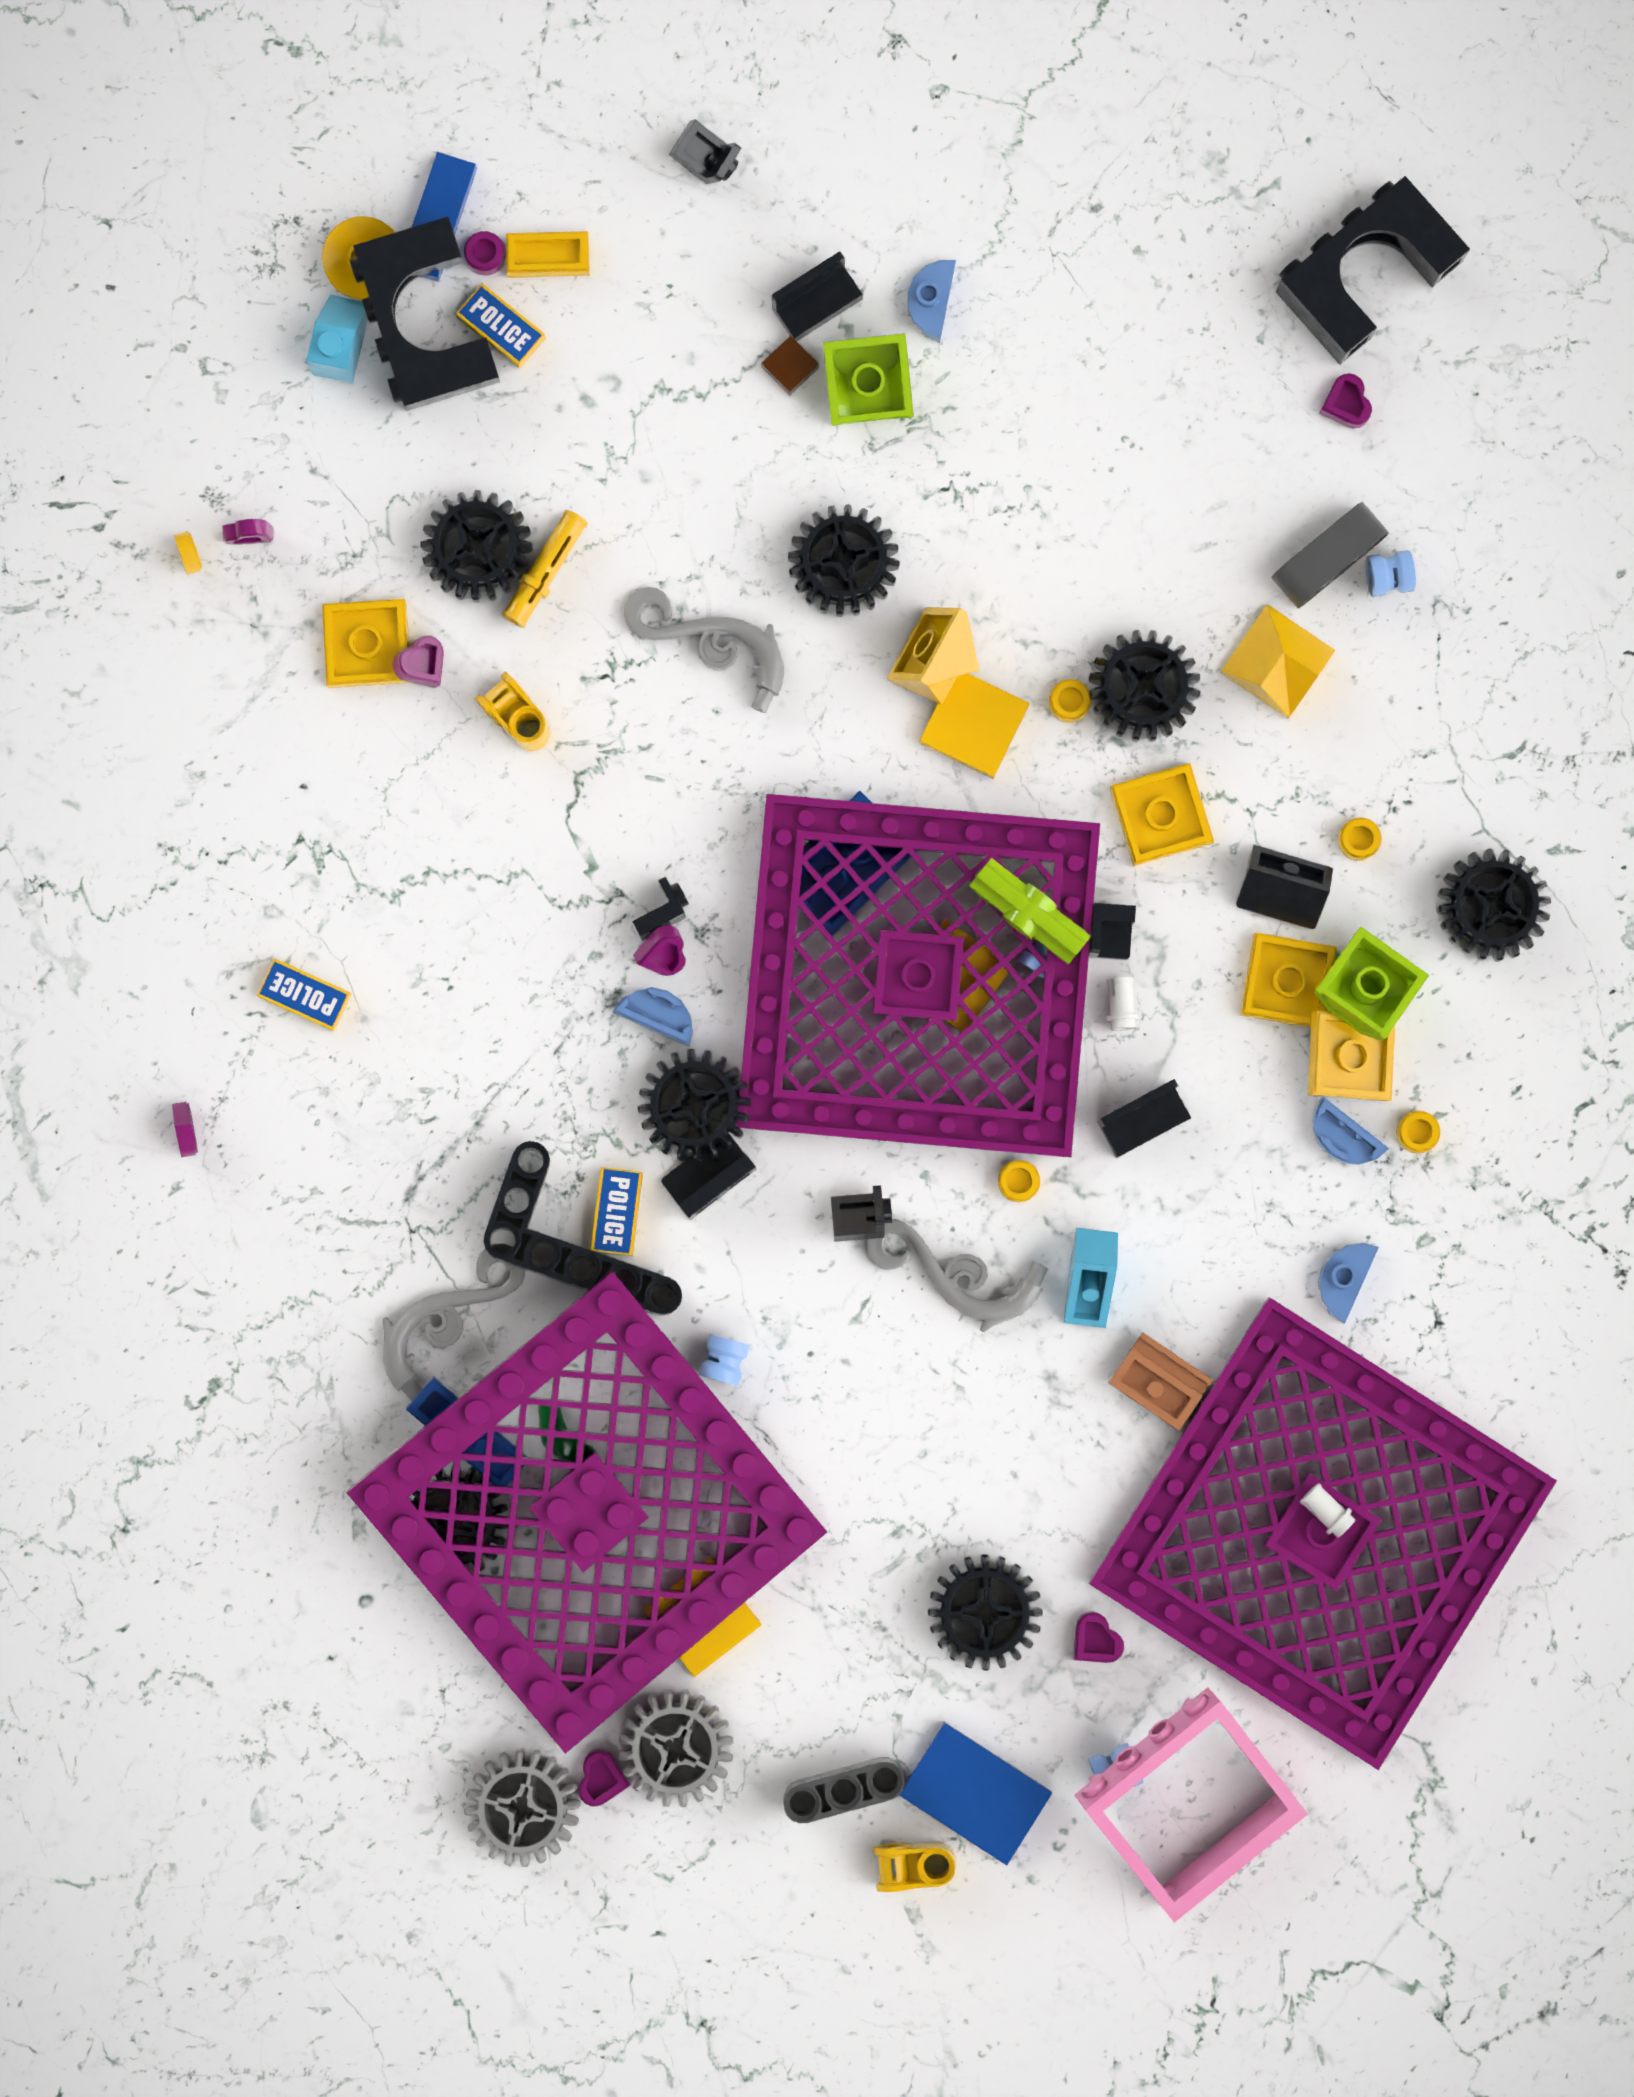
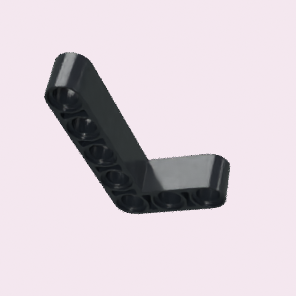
M528 1141L516 1147L484 1234V1246L490 1257L585 1291L592 1288L611 1271L614 1274L619 1271H627L635 1280L634 1289L630 1293L646 1312L659 1316L669 1315L674 1312L682 1301V1291L679 1284L670 1277L528 1229L549 1171L550 1157L546 1148L538 1142ZM530 1150L538 1152L543 1158L542 1167L533 1173L525 1172L519 1166L521 1155ZM514 1190H521L529 1197L528 1207L519 1213L511 1212L505 1206L507 1194ZM508 1230L514 1235L515 1245L510 1251L500 1253L492 1248L491 1237L495 1232ZM541 1243L550 1245L555 1251L554 1261L545 1267L537 1266L530 1257L532 1249ZM586 1257L594 1263L595 1273L590 1279L578 1280L571 1274V1264L577 1258ZM657 1285H667L674 1291L675 1298L670 1307L659 1308L653 1304L650 1297L651 1291Z

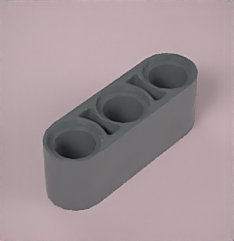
M1362 501L1287 561L1271 578L1299 609L1377 546L1389 532Z
M879 1757L799 1779L791 1783L785 1791L783 1799L784 1811L792 1821L801 1824L886 1802L896 1798L902 1792L905 1784L904 1773L900 1764L894 1759ZM881 1768L892 1769L897 1775V1781L894 1786L889 1789L878 1788L873 1782V1776L876 1771ZM840 1779L850 1780L856 1787L855 1795L849 1800H838L831 1792L832 1786ZM798 1791L809 1792L815 1799L814 1806L806 1812L796 1811L790 1803L794 1793Z

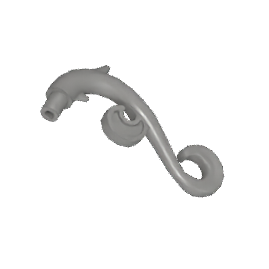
M644 587L637 589L629 596L625 603L624 617L632 633L652 640L702 635L698 645L699 656L708 667L714 670L729 668L737 658V648L734 642L729 641L722 648L717 644L720 637L732 636L749 645L756 653L760 666L753 665V670L759 678L756 684V688L759 690L751 707L762 713L767 712L773 696L779 695L784 678V663L775 640L772 624H768L763 632L757 626L744 620L730 617H707L667 627L651 628L641 621V613L644 608L655 606L661 610L663 621H669L672 617V606L666 594L658 588Z
M892 1219V1223H885V1238L866 1239V1253L870 1261L879 1268L890 1270L906 1264L910 1259V1253L905 1251L903 1254L895 1256L889 1254L885 1250V1240L892 1233L905 1236L913 1246L936 1291L949 1305L960 1313L976 1320H982L981 1332H985L997 1324L1020 1316L1031 1308L1043 1290L1040 1288V1285L1049 1269L1033 1261L1025 1279L1020 1278L1018 1284L1014 1287L1002 1289V1292L1007 1294V1296L998 1300L987 1301L969 1296L960 1289L957 1283L960 1277L966 1276L969 1278L968 1288L971 1291L979 1289L984 1285L988 1276L987 1267L979 1257L971 1254H960L951 1259L944 1271L917 1231L898 1219Z
M505 1243L491 1245L495 1251L500 1253L508 1252L513 1248ZM486 1249L479 1254L476 1263L478 1279L483 1283L489 1281L487 1277L489 1267L493 1263L501 1262L490 1257ZM504 1263L510 1270V1277L500 1287L441 1292L425 1297L409 1306L397 1317L394 1324L387 1317H384L382 1320L384 1328L383 1363L386 1374L397 1392L402 1390L412 1401L423 1389L414 1379L417 1376L412 1370L415 1355L411 1353L407 1356L406 1354L409 1337L421 1321L429 1316L439 1315L442 1318V1325L438 1328L430 1323L426 1324L425 1337L434 1347L444 1349L452 1346L459 1340L463 1331V1320L454 1307L489 1302L506 1297L521 1286L525 1277V1270Z

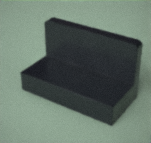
M839 251L773 293L772 310L789 336L791 335L796 341H799L863 300V294L846 270L845 257Z
M1253 844L1236 906L1295 925L1315 929L1330 893L1333 868Z
M1175 1079L1097 1121L1116 1158L1191 1119L1176 1090L1178 1084Z
M730 1134L726 1137L733 1146L730 1151L724 1149L721 1142L716 1144L714 1147L718 1152V1158L713 1160L709 1155L708 1148L702 1149L703 1158L701 1163H696L692 1155L661 1180L664 1187L690 1220L757 1170L756 1166Z

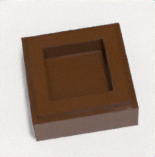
M790 335L761 363V367L790 396L819 369V363Z

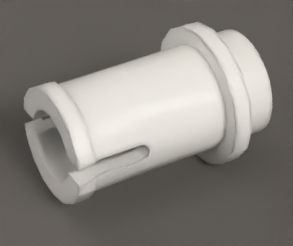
M1119 977L1106 980L1110 1016L1106 1017V1022L1111 1023L1112 1031L1136 1029V1021L1140 1020V1016L1135 1014L1133 978Z
M1320 1483L1316 1484L1300 1501L1327 1527L1325 1532L1328 1535L1333 1533L1339 1538L1355 1521L1350 1515L1352 1510L1350 1508L1345 1510L1322 1488Z

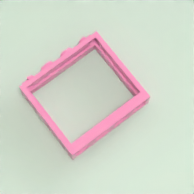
M1208 1687L1191 1700L1188 1697L1178 1712L1169 1719L1157 1722L1149 1730L1147 1737L1137 1745L1121 1751L1111 1766L1101 1774L1089 1777L1090 1783L1074 1795L1174 1923L1308 1815L1226 1707ZM1218 1719L1275 1795L1162 1886L1103 1811Z

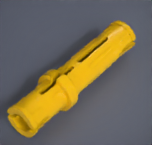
M570 510L563 512L562 518L544 544L527 574H522L518 582L520 584L519 588L506 609L501 613L506 620L520 628H525L528 619L541 598L546 599L549 595L550 590L548 587L566 560L583 529L587 527L588 523L585 519Z

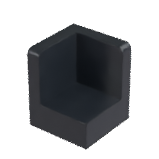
M1105 903L1093 904L1089 958L1129 959L1136 906Z

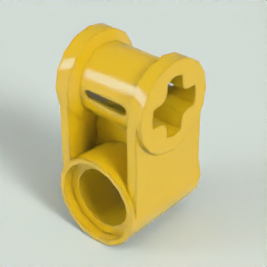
M505 671L501 674L502 680L484 696L478 695L474 700L496 725L503 728L519 747L527 751L540 750L549 741L550 727L542 712L533 704L526 692ZM530 720L540 723L539 731L534 736L523 737L519 734L523 723Z
M942 1842L887 1843L873 1847V1852L878 1856L880 1882L876 1884L878 1892H900L914 1888L940 1887L950 1882L955 1874V1854L950 1846ZM932 1854H941L948 1860L949 1867L942 1874H932L925 1867L924 1862L926 1858ZM892 1859H895L896 1876L893 1875Z

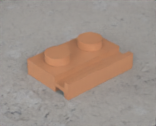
M1141 1332L1133 1347L1108 1381V1384L1177 1431H1180L1213 1380L1144 1332Z

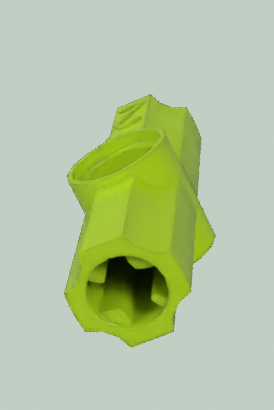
M993 858L988 861L969 885L974 893L976 892L988 904L999 910L1003 914L1002 918L1013 928L1030 940L1034 938L1067 965H1069L1091 937L1084 929L1056 909L1057 905L1048 896L1029 883L1027 885L1024 884Z

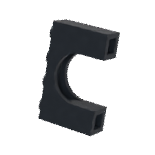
M1406 176L1395 185L1391 181L1385 183L1372 196L1374 202L1364 211L1360 206L1355 208L1341 222L1343 228L1334 236H1331L1329 232L1324 234L1311 246L1310 250L1313 253L1302 262L1296 258L1279 274L1282 279L1276 293L1339 365L1371 340L1377 329V326L1349 296L1342 284L1340 264L1342 258L1348 252L1365 244L1374 243L1390 246L1399 251L1433 288L1458 267L1470 251L1466 243Z
M449 216L353 245L356 257L349 259L356 282L364 281L369 297L362 299L369 323L377 321L382 337L375 339L381 362L390 361L394 377L387 379L395 403L402 401L406 411L500 383L487 337L446 350L429 351L409 343L397 328L395 318L396 304L400 294L410 282L420 276L463 263Z

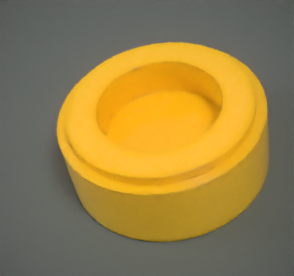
M185 531L173 535L186 574L189 575L201 571L202 565L191 533Z
M1073 679L1059 682L1053 688L1049 697V707L1052 714L1058 720L1066 723L1081 720L1088 713L1091 705L1088 688L1080 681Z
M1355 818L1348 821L1338 835V845L1341 852L1347 858L1355 861H1363L1372 857L1378 851L1382 840L1378 826L1367 818Z
M1414 1111L1405 1115L1399 1121L1396 1136L1399 1144L1406 1151L1419 1154L1427 1152L1436 1146L1441 1131L1439 1123L1434 1116L1424 1111Z
M1015 1160L1006 1164L1000 1171L998 1187L1006 1199L1018 1203L1025 1202L1034 1197L1038 1192L1040 1175L1036 1167L1024 1160Z

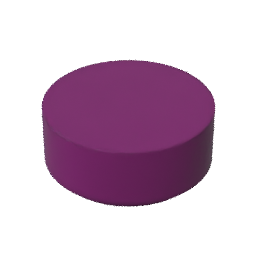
M488 231L477 232L468 238L464 246L466 263L476 274L492 275L498 272L505 263L506 252L503 242L494 233Z

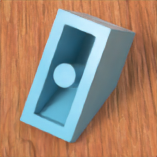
M330 295L315 321L306 360L313 375L354 383L368 321L362 301Z
M1076 1228L1070 1261L1064 1323L1106 1328L1117 1272L1118 1232Z

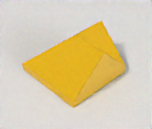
M1267 604L1220 673L1289 719L1335 652V649Z
M925 607L892 667L887 680L943 705L958 676L980 670L967 612L961 608Z

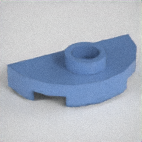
M939 260L926 265L913 278L908 290V313L913 323L922 331L921 333L925 337L939 343L956 260Z
M654 987L636 990L622 998L613 1011L618 1016L690 1047L693 1034L691 1015L682 1000L667 990Z
M1325 1097L1320 1098L1314 1110L1312 1128L1318 1145L1329 1157L1343 1164L1360 1165L1378 1159L1389 1149Z
M1365 1243L1345 1246L1331 1254L1321 1268L1318 1281L1321 1299L1328 1313L1343 1324L1346 1323L1378 1251V1246Z

